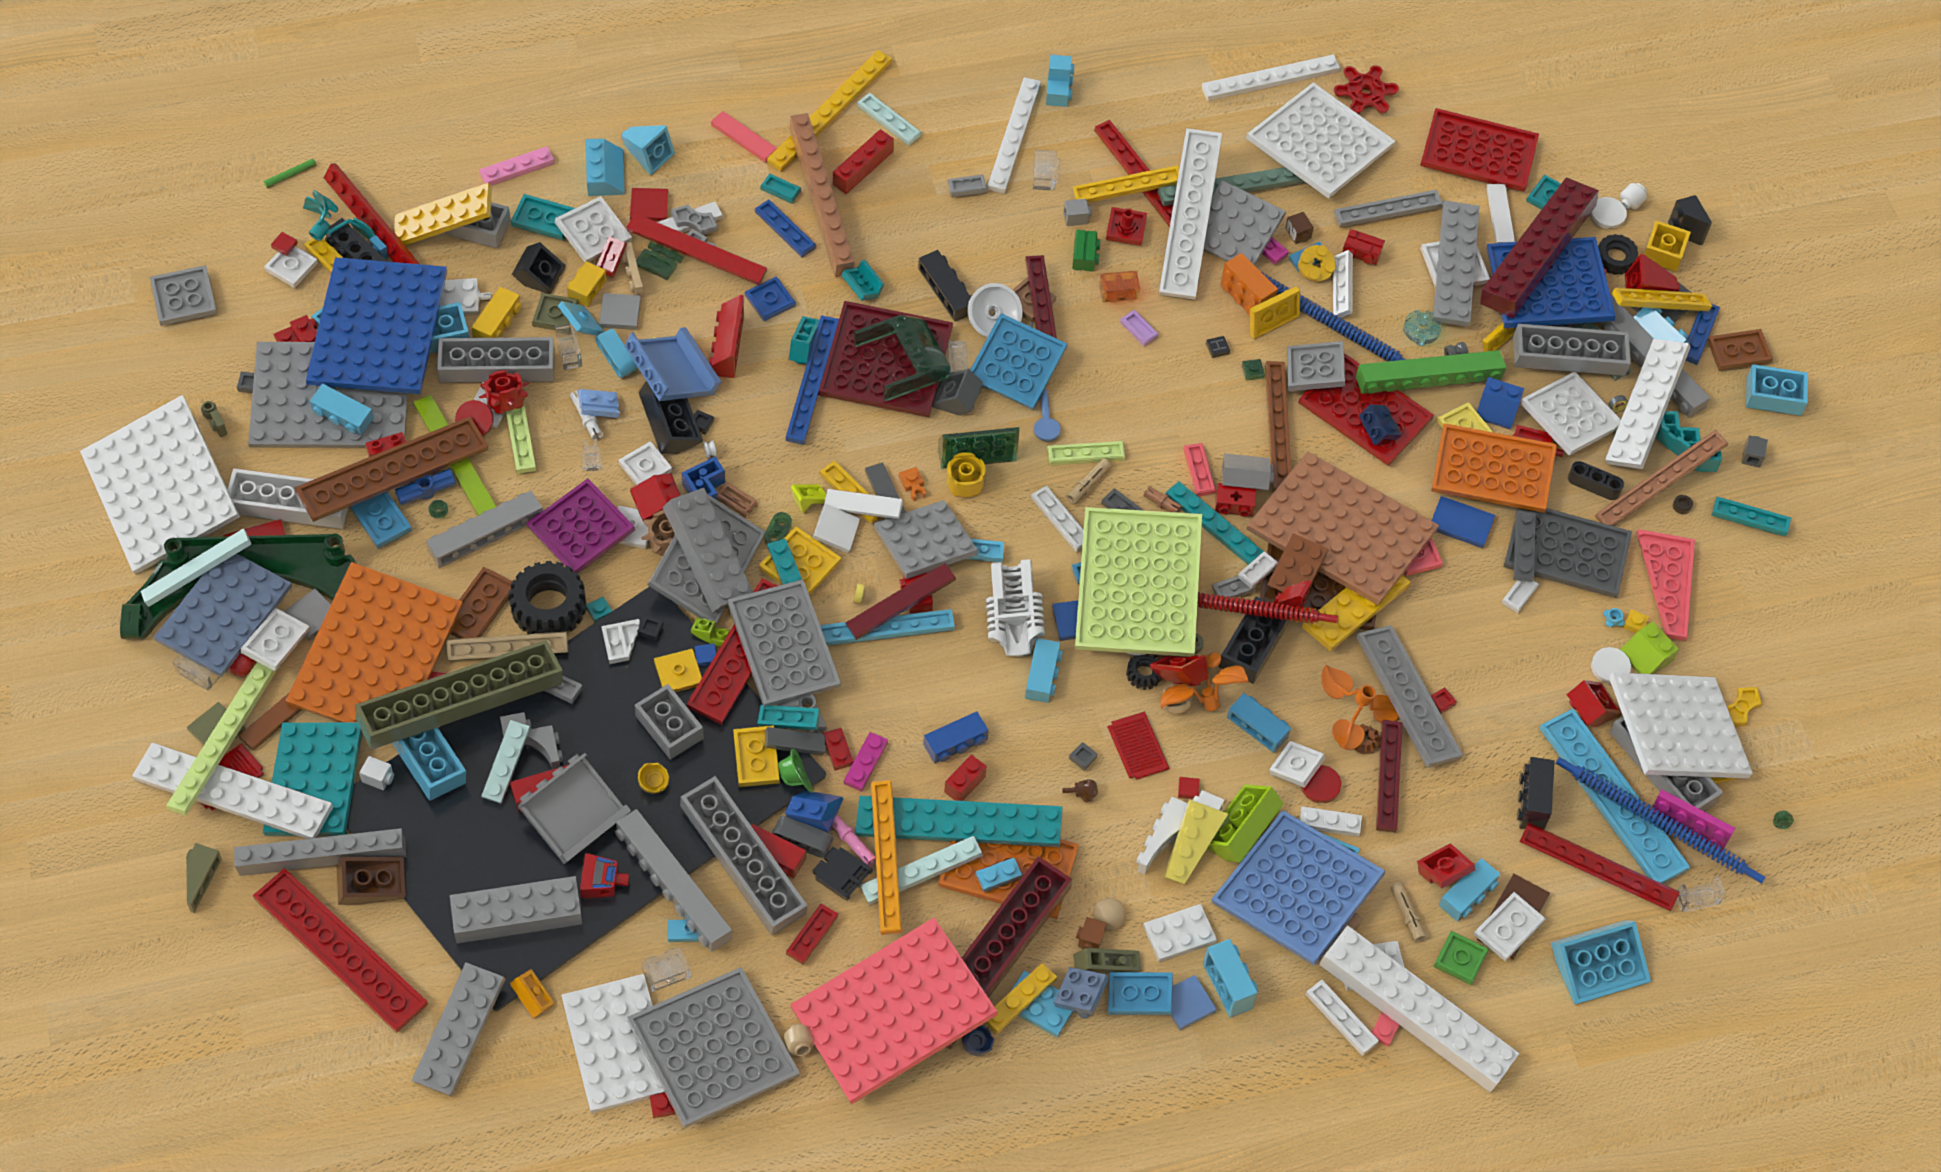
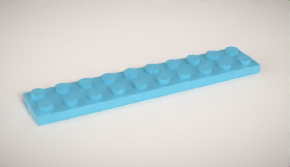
M1574 709L1540 725V731L1559 757L1576 767L1584 766V771L1590 770L1589 774L1593 771L1595 773L1593 777L1598 774V780L1603 777V782L1605 780L1609 781L1607 785L1612 782V788L1617 785V791L1619 788H1622L1621 793L1623 794L1624 791H1627L1626 796L1629 793L1632 794L1631 799L1636 796V802L1640 799ZM1579 778L1578 783L1647 877L1664 884L1689 870V864L1663 829H1659L1660 825L1655 827L1656 822L1650 824L1651 819L1646 822V816L1641 819V813L1639 816H1636L1637 811L1634 814L1631 813L1632 808L1629 811L1626 810L1627 805L1625 808H1622V802L1620 805H1617L1618 800L1615 803L1612 802L1613 797L1609 800L1607 799L1608 794L1606 797L1603 796L1604 792L1601 795L1598 794L1600 789L1596 792L1593 791L1594 786L1592 789L1589 788L1590 784L1586 787L1584 785L1586 781L1581 784V778Z

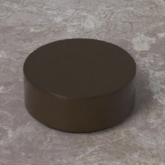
M1679 495L1674 499L1673 509L1677 513L1688 514L1691 511L1693 501L1690 497Z

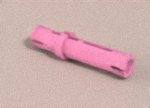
M837 815L832 827L840 835L839 838L845 841L864 863L870 867L874 865L876 856L854 833L855 830L849 827Z

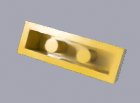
M499 287L471 327L473 338H501L505 328L511 325L514 315L518 314L521 310L520 295Z

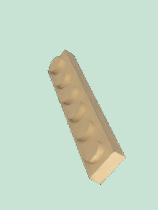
M567 632L447 639L448 660L497 657L547 640L553 653H565L569 651Z

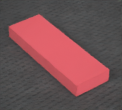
M1203 443L1184 445L1183 450L1196 495L1215 494L1216 489Z

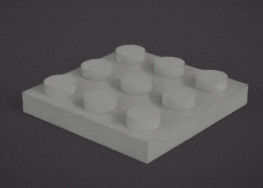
M206 265L150 277L160 326L217 314Z
M1343 341L1287 346L1289 391L1345 386Z

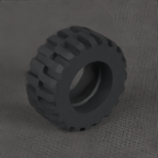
M546 561L543 564L537 562L532 567L530 565L525 567L524 572H519L516 575V580L512 581L510 585L511 590H509L511 613L515 623L518 624L522 631L527 630V634L573 631L576 628V623L580 624L583 620V615L586 612L585 588L577 572L573 573L571 567H563V563L556 562V564H553L552 561ZM547 590L560 592L566 597L561 605L553 609H539L530 604L531 599L536 594Z

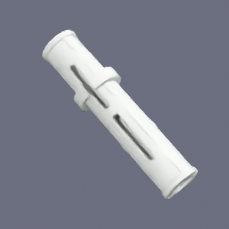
M572 392L570 398L576 406L583 420L582 424L588 430L591 439L594 441L598 440L595 433H597L599 439L602 438L603 433L597 425L596 417L581 415L579 398Z

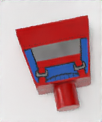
M585 853L580 884L581 898L615 896L617 885H629L630 874L618 873V862L615 860Z

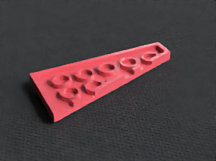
M1638 529L1636 535L1664 633L1670 639L1686 641L1695 539Z

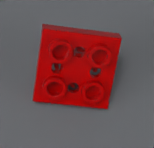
M1111 207L1106 240L1142 246L1147 213L1134 211L1130 208Z

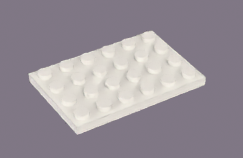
M644 974L561 995L591 1114L650 1098V1095L665 1093L627 1022L628 1016L652 1006Z

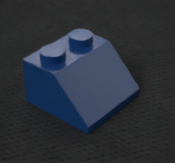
M1488 377L1477 413L1484 422L1511 430L1524 388Z
M807 790L792 796L785 815L829 833L842 804L843 797L819 792L810 793Z

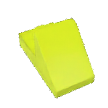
M793 484L791 486L794 501L802 513H805L811 504L825 503L826 493L820 484Z

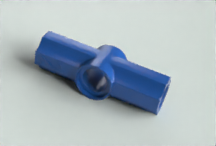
M447 469L431 476L425 475L416 479L415 482L396 488L395 493L399 503L404 505L420 498L430 499L434 496L435 492L454 486L456 482L451 470Z

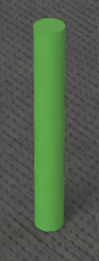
M312 158L263 181L266 188L315 166L316 162Z

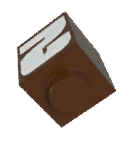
M1303 211L1289 216L1285 229L1294 243L1297 244L1311 239L1314 227Z

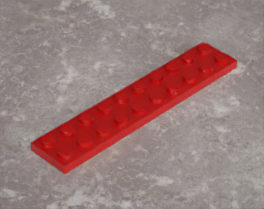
M285 868L253 895L254 900L396 1033L428 1005L426 999Z

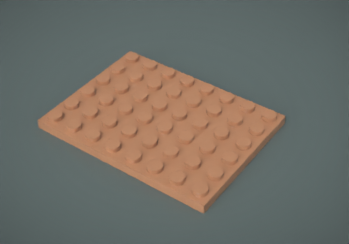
M1307 452L1248 523L1246 530L1283 551L1293 533L1328 548L1329 551L1319 572L1379 606L1438 530L1439 525L1314 454Z

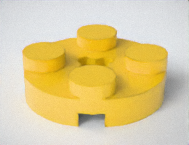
M1312 245L1301 253L1298 268L1301 275L1307 280L1322 282L1329 278L1335 270V259L1326 246ZM1314 259L1320 261V268L1313 266Z

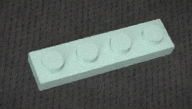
M510 720L482 793V798L502 804L530 731V726Z

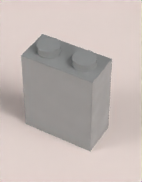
M1224 453L1222 464L1223 485L1269 490V483L1273 484L1274 479L1273 465H1270V458Z

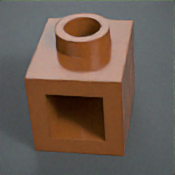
M1086 917L1084 926H1079L1076 939H1079L1078 947L1082 948V950L1085 948L1099 949L1107 923Z

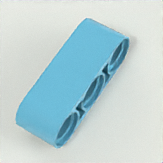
M613 328L595 336L599 349L619 378L638 370L637 365Z

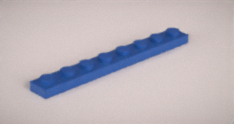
M823 315L820 317L787 430L786 441L805 444L838 325V318Z

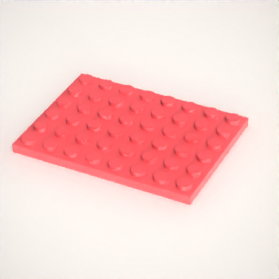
M932 918L790 1004L801 1024L809 1028L815 1047L851 1105L998 1015L997 1010L935 918Z

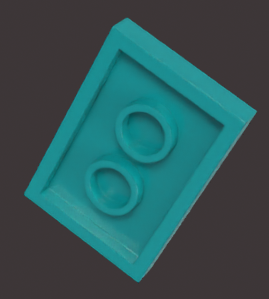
M523 194L510 223L513 227L563 240L565 236L555 224V218L575 208Z

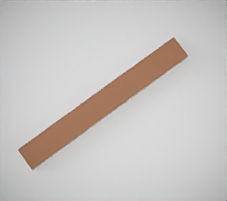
M1714 430L1599 511L1595 517L1600 523L1615 526L1727 447L1728 442L1717 430Z

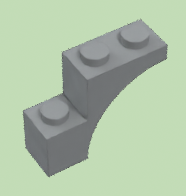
M524 712L500 717L503 735L506 733L510 720L530 726L525 745L540 751L549 761L552 770L560 767L559 762H563L561 750H557L556 745L560 744L558 732H553L552 725L532 729L530 719L526 720Z

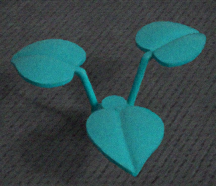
M316 190L312 192L314 199L309 196L305 198L303 209L321 214L319 220L308 232L315 240L320 242L326 234L330 236L332 232L346 224H351L356 231L368 239L375 236L373 230L367 224L356 218H353V220L348 219L330 230V224L324 218L330 219L332 217L328 212L329 210L335 213L338 212L337 205Z

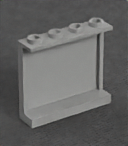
M577 753L568 760L570 765L565 769L561 766L552 773L554 776L552 779L547 781L545 778L536 785L538 790L533 794L528 791L520 798L522 802L518 805L519 809L563 864L631 811L627 805L623 806L589 764L585 758L586 753L581 756Z

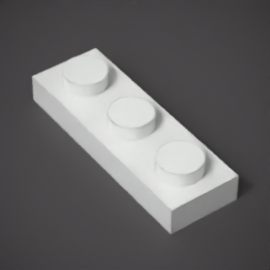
M1301 807L1300 821L1317 831L1360 836L1362 815Z

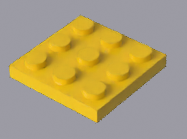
M795 526L785 538L810 596L841 563V557ZM769 554L759 564V569L782 585Z

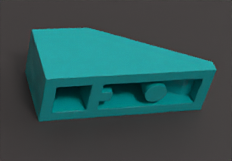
M802 316L791 339L789 360L798 364H807L820 319Z

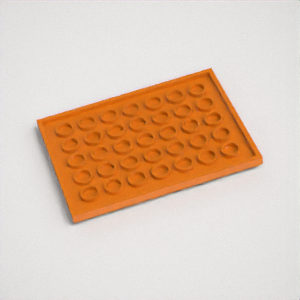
M351 562L289 692L286 704L335 722H357L355 704L429 680L463 602Z

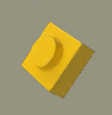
M1631 609L1623 628L1637 633L1646 626L1649 616Z

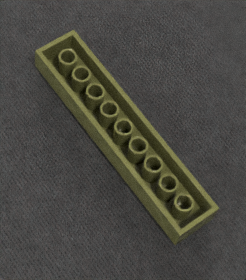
M547 640L355 704L356 720L370 749L373 750L561 685L563 670Z

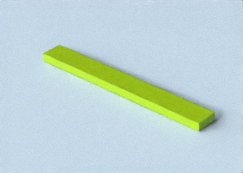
M431 395L413 402L429 432L448 425ZM469 459L449 466L478 516L486 510L496 508L495 503Z

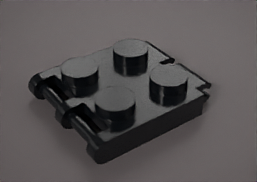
M832 847L824 856L826 862L821 860L812 870L817 882L846 901L851 898L852 892L862 885L863 879L873 872L869 865L842 847L839 850Z

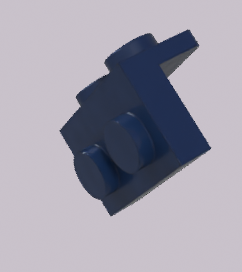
M1370 404L1359 415L1374 445H1379L1384 439L1397 440L1401 436L1398 426L1386 405Z

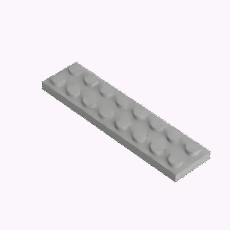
M1451 201L1443 202L1432 321L1462 326L1470 325L1480 209L1478 205Z
M1392 625L1358 633L1356 638L1426 767L1429 768L1461 759L1463 754Z

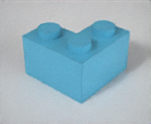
M1050 55L1046 105L1067 107L1068 100L1072 99V89H1069V86L1073 85L1075 65L1071 64L1072 56Z

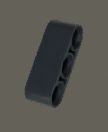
M1581 461L1574 462L1568 474V481L1571 484L1608 500L1618 499L1624 487V481L1620 477Z

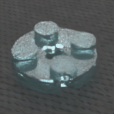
M1416 310L1406 317L1403 332L1418 346H1425L1437 340L1441 331V322L1432 321L1433 313L1430 311L1425 313ZM1419 325H1420V326H1424V325H1425L1426 328H1425V329H1420V328H1419Z

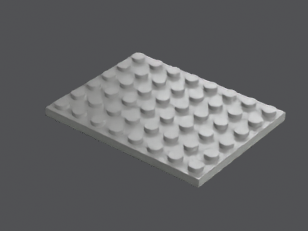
M257 342L249 447L366 448V442L403 432L405 437L408 393L330 387L372 409L374 418L362 435L356 432L353 434L346 430L344 426L340 424L335 425L329 418L325 416L320 417L312 411L310 400L320 386L307 385L306 377L315 342Z

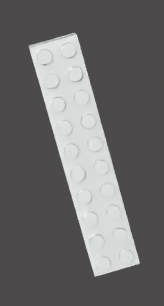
M1348 925L1319 963L1320 966L1490 1093L1519 1055L1516 1050Z

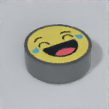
M1618 395L1613 397L1608 405L1614 413L1626 409L1628 400L1624 395Z

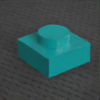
M604 597L586 604V609L594 622L612 612Z

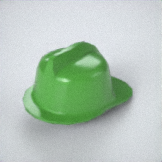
M791 749V755L778 763L781 778L787 785H804L810 793H813V787L804 770L801 758L795 749Z

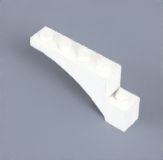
M1203 790L1199 797L1195 795L1193 799L1195 802L1220 811L1224 803V799ZM1171 797L1169 803H1164L1160 812L1163 815L1161 819L1157 818L1152 830L1155 831L1153 836L1149 835L1144 845L1147 848L1145 852H1140L1136 863L1139 864L1137 872L1145 875L1158 854L1177 838L1188 803Z

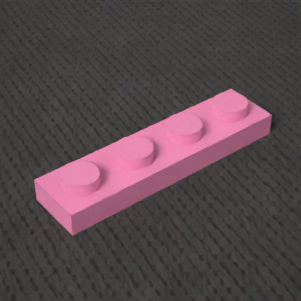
M546 146L479 169L484 183H489L492 186L553 165L554 158Z

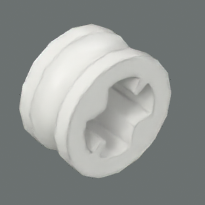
M711 440L710 443L704 442L706 458L709 459L710 456L717 457L714 441Z

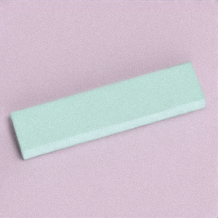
M868 93L857 102V107L908 146L921 137V132L871 93Z

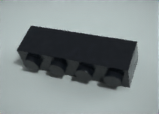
M939 250L920 257L918 261L919 271L954 322L967 317L968 304L972 295H969L966 291L965 284L959 281L956 271L950 268L947 258L941 255Z

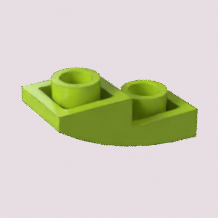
M696 618L691 628L692 634L721 647L730 632L727 629L716 628V621Z

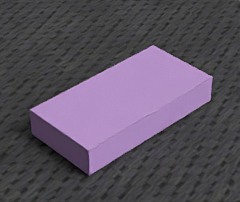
M1136 310L1131 311L1120 319V323L1143 346L1158 338V333Z

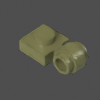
M211 401L204 402L201 406L202 415L207 419H212L209 421L214 432L217 431L220 437L227 435L225 423L217 410L216 404Z

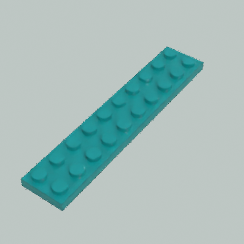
M859 796L855 830L857 836L874 837L872 796ZM893 797L896 838L960 842L974 836L977 843L1060 847L1063 806Z

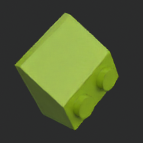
M1652 621L1640 629L1620 650L1627 655L1631 666L1639 674H1655L1674 661L1679 648Z

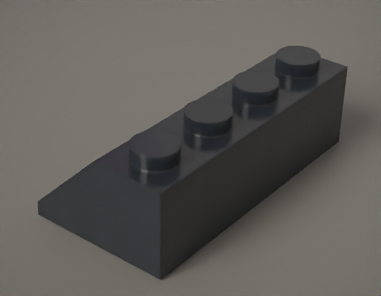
M646 381L638 393L660 453L678 454L702 443L703 439L688 398L659 401Z

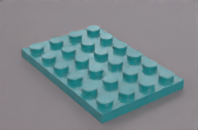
M358 722L282 723L271 783L332 803L333 809L318 836L346 835L362 738V730ZM265 824L263 827V834L265 836H297Z

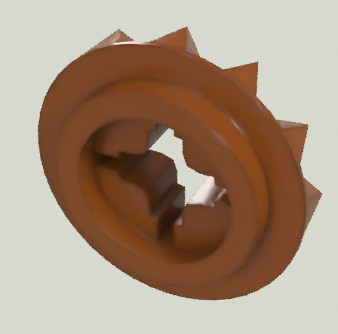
M1361 724L1360 726L1364 729V734H1368L1365 742L1363 741L1354 750L1362 754L1372 753L1380 744L1378 730H1374L1371 725Z

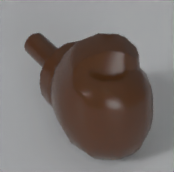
M1087 779L1076 782L1075 787L1062 788V792H1076V797H1081L1084 802H1091L1098 795V787L1094 780Z

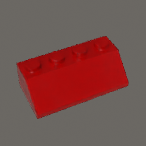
M739 295L722 303L721 311H717L716 322H719V324L714 328L716 342L712 341L711 353H714V355L710 357L709 363L718 377L735 378L744 322V295Z

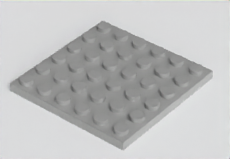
M742 967L627 1017L628 1024L684 1129L799 1077V1070Z

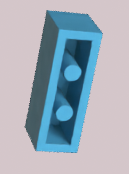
M1243 693L1229 708L1227 718L1273 753L1288 739L1291 731L1289 725L1284 720L1274 716L1271 710L1258 704L1255 698Z

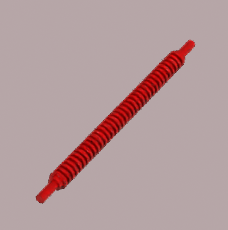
M1198 592L1197 608L1204 607V609L1209 608L1210 610L1214 609L1217 611L1219 609V611L1239 612V614L1244 613L1245 615L1249 614L1252 616L1254 614V616L1295 620V622L1300 620L1302 623L1304 621L1309 623L1310 621V624L1318 623L1319 621L1338 623L1339 621L1338 615L1323 614L1320 611H1316V608H1301L1300 606L1275 604L1273 602L1270 604V602L1265 603V601L1260 603L1259 600L1255 602V600L1250 601V599L1245 601V598L1240 600L1238 597L1235 599V597L1230 598V596H1226L1225 598L1223 595L1220 597V595L1215 596V594H1211L1210 596L1209 593L1205 595V593L1200 594Z

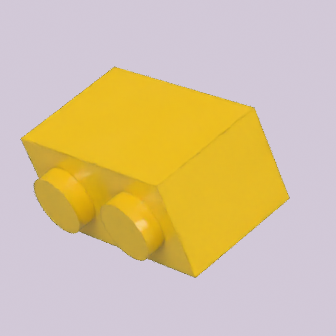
M586 261L582 267L578 268L575 278L570 280L567 285L568 298L578 299L579 304L589 307L607 281L606 270Z

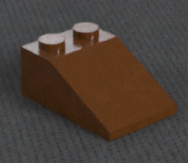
M341 857L337 863L338 905H360L405 898L404 857Z

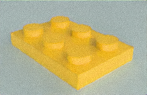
M1295 286L1250 308V336L1255 339L1300 317V290Z
M774 726L733 729L739 787L780 783L776 749L766 748L765 729L767 727L774 728Z

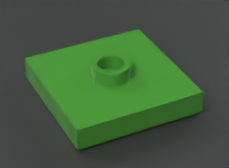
M1451 931L1433 967L1472 985L1489 949Z

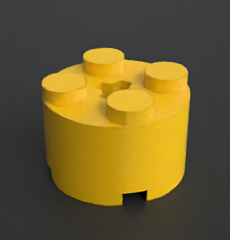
M959 453L949 461L946 484L953 496L972 497L981 493L985 481L986 469L984 462L972 453Z

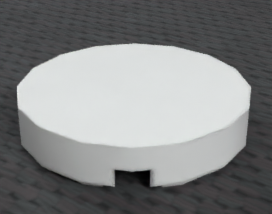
M1610 197L1599 198L1596 207L1591 212L1592 221L1603 229H1617L1623 225L1627 217L1625 206L1619 200Z
M1607 647L1595 653L1592 658L1591 669L1598 680L1611 684L1609 676L1612 672L1630 673L1631 663L1624 652L1617 648Z

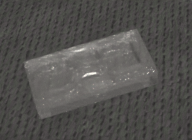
M949 341L950 374L969 369L966 341Z

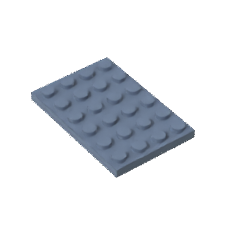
M235 554L202 575L156 633L154 640L216 675L223 677L240 655L241 647L278 606L291 589L292 584L239 554Z

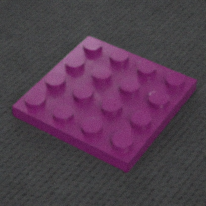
M588 478L526 523L532 533L563 563L564 567L569 566L573 569V573H579L636 531L635 526Z

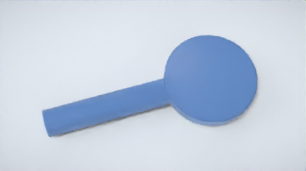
M1045 389L1041 396L1042 418L1035 423L1034 434L1042 441H1053L1060 435V425L1056 420L1050 418L1048 390Z

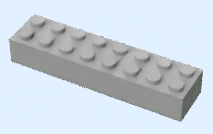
M716 776L681 796V808L771 936L806 915L808 905Z

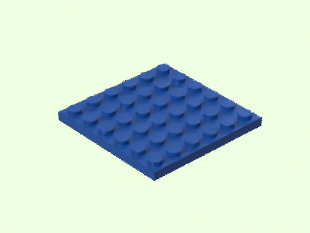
M1596 237L1572 238L1514 318L1501 313L1503 327L1515 328L1518 324L1545 326L1615 321L1616 315ZM1517 242L1487 244L1486 250L1492 275Z

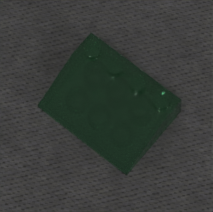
M1019 427L943 434L938 439L941 469L947 468L949 461L959 453H972L979 460L981 459L984 464L1016 462Z

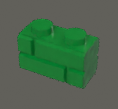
M1076 230L1073 270L1093 272L1095 265L1099 264V254H1096V250H1100L1101 239H1097L1098 233L1096 231Z

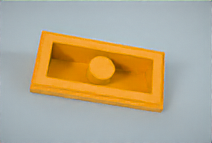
M532 969L510 983L533 1018L555 1004Z

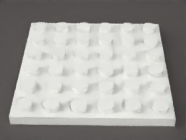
M1315 83L1310 84L1247 133L1246 136L1248 141L1328 199L1395 144V140Z
M1612 672L1609 676L1644 775L1751 777L1753 774L1715 677Z

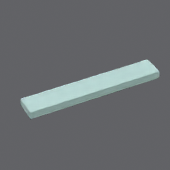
M243 528L143 589L141 593L148 607L250 546L251 541L247 532Z

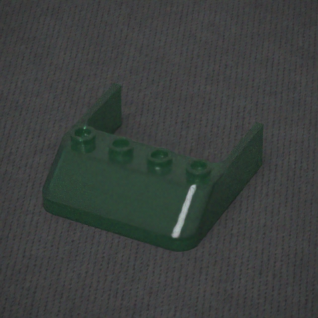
M898 315L854 331L855 347L895 333L916 370L915 375L885 385L884 401L940 382L950 376V364L926 321L921 318Z

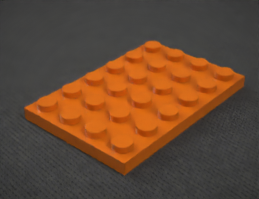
M1444 423L1431 492L1545 513L1557 444Z
M1060 839V847L977 843L983 856L941 874L938 887L1002 904L1020 879L983 892L976 877V871L1014 858L1023 877L1039 856L1070 877L1079 844ZM951 841L950 846L953 845V844H956V843H958V842H956V841ZM1063 899L1050 915V918L1058 919Z

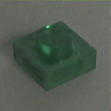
M1261 359L1242 361V369L1246 381L1264 378L1265 374Z

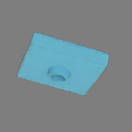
M565 301L559 303V309L577 332L595 336L604 332L585 306Z

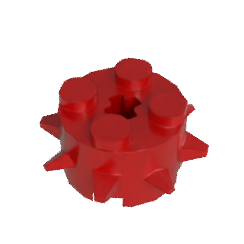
M507 370L491 373L489 379L480 385L485 390V394L479 396V398H486L487 405L497 414L520 409L524 406L525 397H528V393L523 390V387L529 385V382L522 383L521 376L517 372L511 374L507 373Z

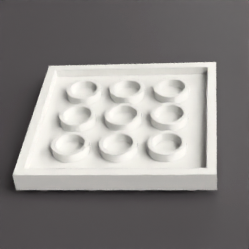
M1576 372L1522 398L1520 402L1569 456L1617 431L1621 421Z

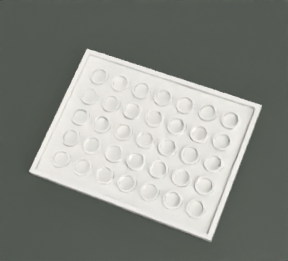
M183 395L80 451L132 572L135 574L166 558L164 543L167 539L173 537H205L240 518L188 402Z

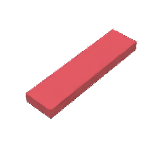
M724 111L711 121V126L765 163L767 158L777 149Z

